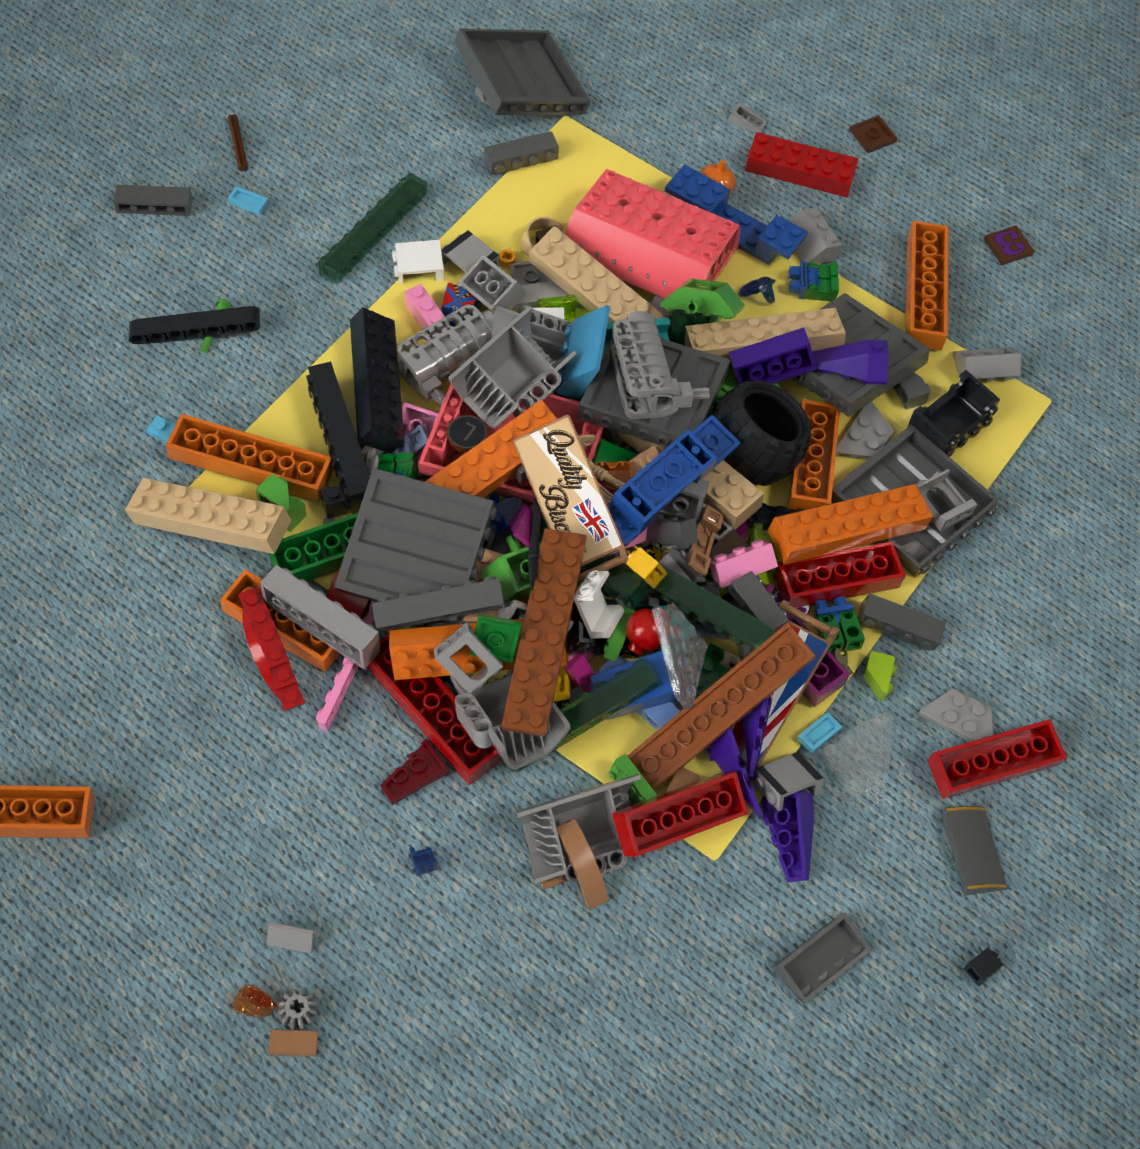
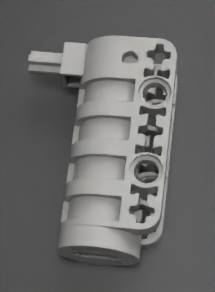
M465 305L401 342L397 347L398 357L401 360L398 364L400 376L416 393H422L427 401L434 399L441 407L446 395L442 392L440 380L445 377L448 378L457 368L491 340L494 314L489 310L481 313L475 306ZM450 321H457L459 324L457 326H450L448 323ZM420 339H425L427 343L424 345H420L417 343V341Z

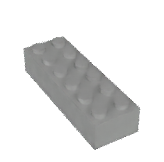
M276 565L260 582L265 604L364 670L380 652L379 633L375 626L370 623H364L357 614L349 613L337 601L332 602L322 591H316L311 588L305 580L297 579L287 568L282 569Z

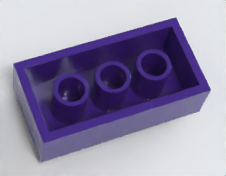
M804 327L729 352L739 385L745 381L752 382L753 380L774 384L817 370Z

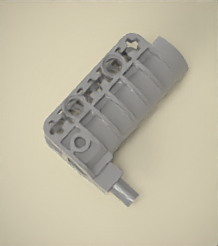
M636 311L627 314L626 319L614 322L612 334L615 343L610 347V358L624 412L628 418L666 417L678 411V407H692L693 400L710 398L709 387L692 389L690 382L678 383L676 378L671 377L656 321L650 313ZM628 392L633 397H629L625 393ZM632 404H634L635 410L637 412H634V410L631 409Z

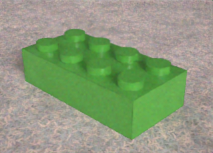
M624 606L625 612L610 638H607V644H605L603 649L605 652L604 658L614 662L617 661L626 638L627 621L635 612V610Z
M626 754L615 759L609 771L612 780L616 781L635 774H639L641 777L640 780L634 781L628 791L629 800L633 805L658 796Z

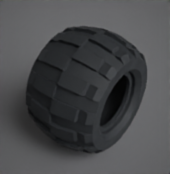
M759 380L745 381L728 391L716 404L711 413L741 442L740 446L723 461L755 486L771 485L792 473L805 457L812 438L810 431L812 426L805 410L793 396L774 384Z

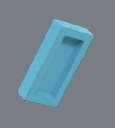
M235 186L227 198L229 204L259 215L269 203L268 198Z
M827 712L798 735L797 740L812 754L837 734L842 726Z

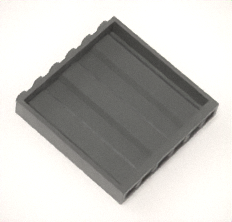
M460 28L454 43L495 115L585 114L591 101L548 30Z
M844 293L821 309L836 308L846 332L844 345L865 340H884L888 342L887 384H865L860 382L861 379L853 377L846 379L843 378L842 374L834 372L828 374L815 370L793 378L840 412L850 417L926 365L930 349Z
M613 338L601 360L599 372L589 384L579 403L577 418L668 447L686 430L694 431L709 417L728 375L730 360L661 339L671 377L676 378L678 383L690 382L692 389L709 387L710 398L693 400L692 407H678V411L666 417L630 419L624 412L610 358V347L615 343ZM628 392L625 393L627 396L633 397V396L630 395ZM632 404L631 409H633L634 412H637L635 410L634 404Z
M911 424L833 487L831 503H838L917 484L921 480L926 481L938 471L943 472L949 469L950 472L947 479L966 502L973 499L977 503L973 514L941 532L931 520L925 530L876 542L880 544L892 541L901 565L916 578L920 573L925 574L931 568V564L934 561L938 563L944 557V553L947 550L952 551L960 539L965 540L970 535V530L979 528L984 522V518L987 516L990 518L997 511L996 505L999 499ZM930 489L927 491L928 500L940 515L955 508L941 490Z
M373 468L334 588L342 593L378 602L377 599L390 597L391 600L399 598L398 595L404 593H411L412 596L420 594L421 590L432 589V591L441 590L442 586L453 585L458 587L462 586L463 582L476 580L479 568L476 567L478 561L483 559L485 548H483L484 541L489 539L491 533L489 525L491 520H495L497 514L494 501ZM465 615L441 621L455 624L460 622V620L463 621Z

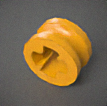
M510 249L502 250L499 254L500 265L504 268H510V264L516 262L515 252Z

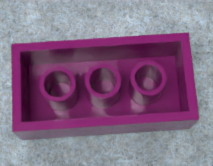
M792 615L788 617L789 621L810 631L801 620ZM828 650L802 694L815 707L843 687L850 673Z

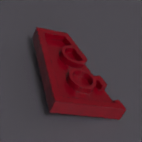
M425 739L418 750L412 752L408 756V760L401 767H398L380 786L391 805H394L449 772L431 744Z

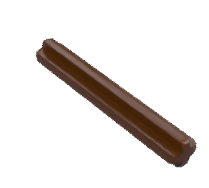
M236 114L229 115L228 121L239 171H247L248 164L238 117Z

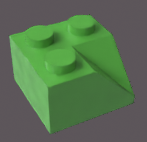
M272 473L256 489L258 501L284 506L291 519L288 531L291 532L307 516L304 502L299 498L295 499L289 494L288 483L284 478L277 477Z

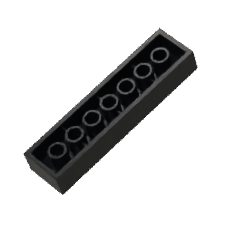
M362 307L350 319L358 442L392 454L405 442L395 320Z
M330 361L308 367L309 375H306V380L309 387L307 388L310 398L313 399L315 414H318L319 427L324 432L325 445H328V453L334 463L335 475L339 478V485H341L345 496L346 509L351 510L353 515L359 512L370 476Z

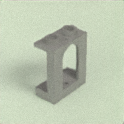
M949 469L943 472L938 471L926 481L921 480L916 484L933 515L931 520L940 532L971 516L977 506L973 499L966 502L947 479L950 472ZM930 489L941 490L955 508L940 515L928 500L927 491Z
M468 622L434 649L435 659L469 694L473 690L480 689L488 678L496 676L503 667L502 661L477 638L472 626ZM465 644L486 664L472 678L450 658Z

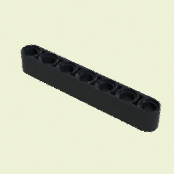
M245 306L135 319L129 323V341L132 344H152L254 332L260 328V310L255 306Z

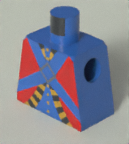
M448 282L441 307L445 317L465 305H473L479 310L482 303L462 286ZM450 321L449 323L450 326H455L458 322Z

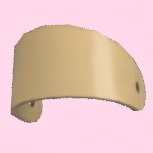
M548 217L533 219L521 236V249L529 256L530 250L534 247L529 238L528 231L547 229L556 225L562 232V225Z

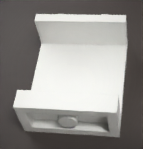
M440 240L395 243V251H392L393 262H397V266H394V275L399 278V284H403L404 274L435 272L436 281H444Z
M595 570L589 572L574 597L576 606L591 639L610 638L625 612L622 605H607L601 592V587L609 576L608 571Z

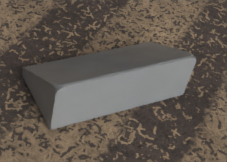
M275 922L268 923V945L307 953L312 952L315 941L313 930Z

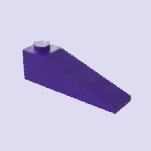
M865 340L812 351L817 368L815 371L828 374L833 372L842 374L843 378L849 379L853 377L861 379L860 382L865 384H887V341Z
M772 694L743 717L748 775L752 781L755 778V769L760 758L773 700Z
M730 727L710 745V748L707 749L711 761L715 760L722 772L737 773L745 802L756 816L761 819L763 818L762 812Z
M798 791L784 797L781 811H778L770 804L765 796L762 797L763 819L765 824L769 826L772 834L771 840L773 844H776L780 853L778 858L787 882L808 881L814 827L813 793Z

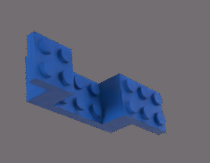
M685 164L665 186L664 191L675 198L741 226V236L738 248L768 265L771 264L778 254L789 260L808 235V231L779 215H776L767 226L728 204L729 188Z
M713 415L707 418L694 431L686 430L614 493L608 508L625 547L654 522L657 513L693 481L698 483L740 446L741 442Z

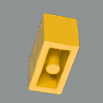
M642 548L633 551L628 557L626 564L653 589L667 574L659 562Z

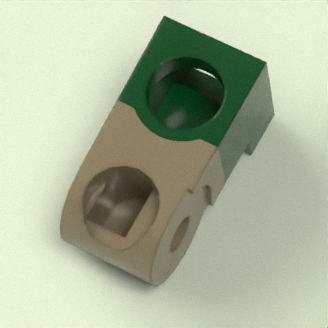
M712 643L709 644L704 653L730 670L742 661L731 652Z

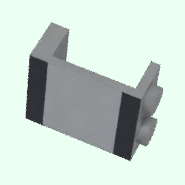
M469 230L460 234L453 242L445 245L441 250L444 264L451 260L466 273L482 255L499 267V255Z
M673 548L659 561V564L667 572L660 583L654 589L642 579L639 580V583L652 598H659V607L661 608V606H674L673 604L698 581L703 583L706 579L702 576L703 574L687 565V552L684 549Z
M795 752L756 768L753 782L755 788L767 798L768 802L778 811H781L784 797L807 788L810 793H813V796L821 794L824 778L799 752Z

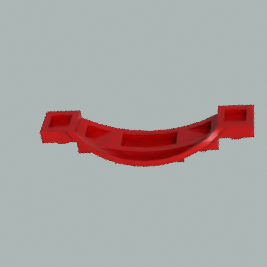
M259 587L239 593L238 596L243 606L242 620L246 640L256 666L275 696L280 699L284 711L305 704L289 658Z

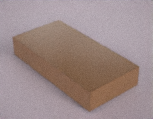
M271 1030L268 1054L271 1056L316 1057L318 1031Z

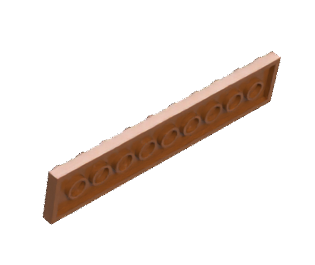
M544 529L539 552L538 571L534 589L530 593L503 715L502 730L546 737L587 541V535Z
M785 624L627 755V757L655 791L722 736L727 729L734 726L816 658L815 654L790 624Z

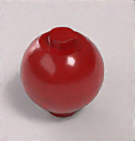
M645 608L634 612L626 624V635L630 640L627 647L639 655H642L644 651H653L661 647L669 633L667 620L663 617L664 613L657 608Z

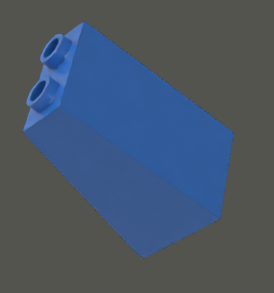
M663 650L590 676L592 681L590 689L592 694L596 695L598 701L595 704L599 716L602 715L607 720L684 699L673 660Z

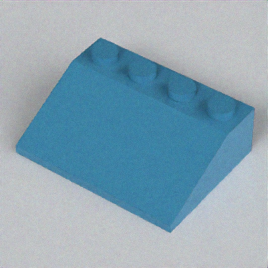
M609 305L574 319L572 324L565 328L563 337L566 339L561 347L563 356L560 359L567 357L573 351H575L576 355L560 369L561 383L556 389L557 394L578 400L599 372L610 311Z

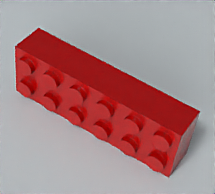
M756 132L745 171L848 198L859 158Z
M892 541L842 550L786 565L783 562H778V567L775 568L773 573L782 601L789 602L790 606L794 608L813 605L818 600H826L828 602L842 596L849 598L900 588L906 577Z
M1048 719L934 752L927 759V762L943 800L1058 766L1067 757L1052 721Z
M722 772L613 812L612 817L624 856L637 857L747 815L748 810L737 773Z

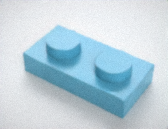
M156 416L146 431L147 434L167 443L176 424Z

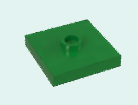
M478 614L474 634L500 661L513 663L522 622ZM471 649L470 655L477 656Z

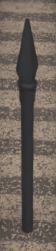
M535 494L533 496L531 544L528 554L531 591L534 589L539 566L538 559H540L541 509Z

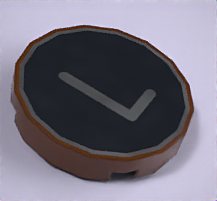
M462 415L450 422L447 428V438L453 448L461 452H468L487 438V427L478 417Z

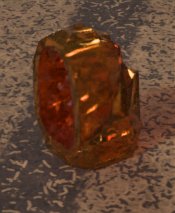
M244 984L237 993L231 1008L249 1017L257 1016L264 1018L270 1016L273 1012L274 1002L266 992L253 985Z

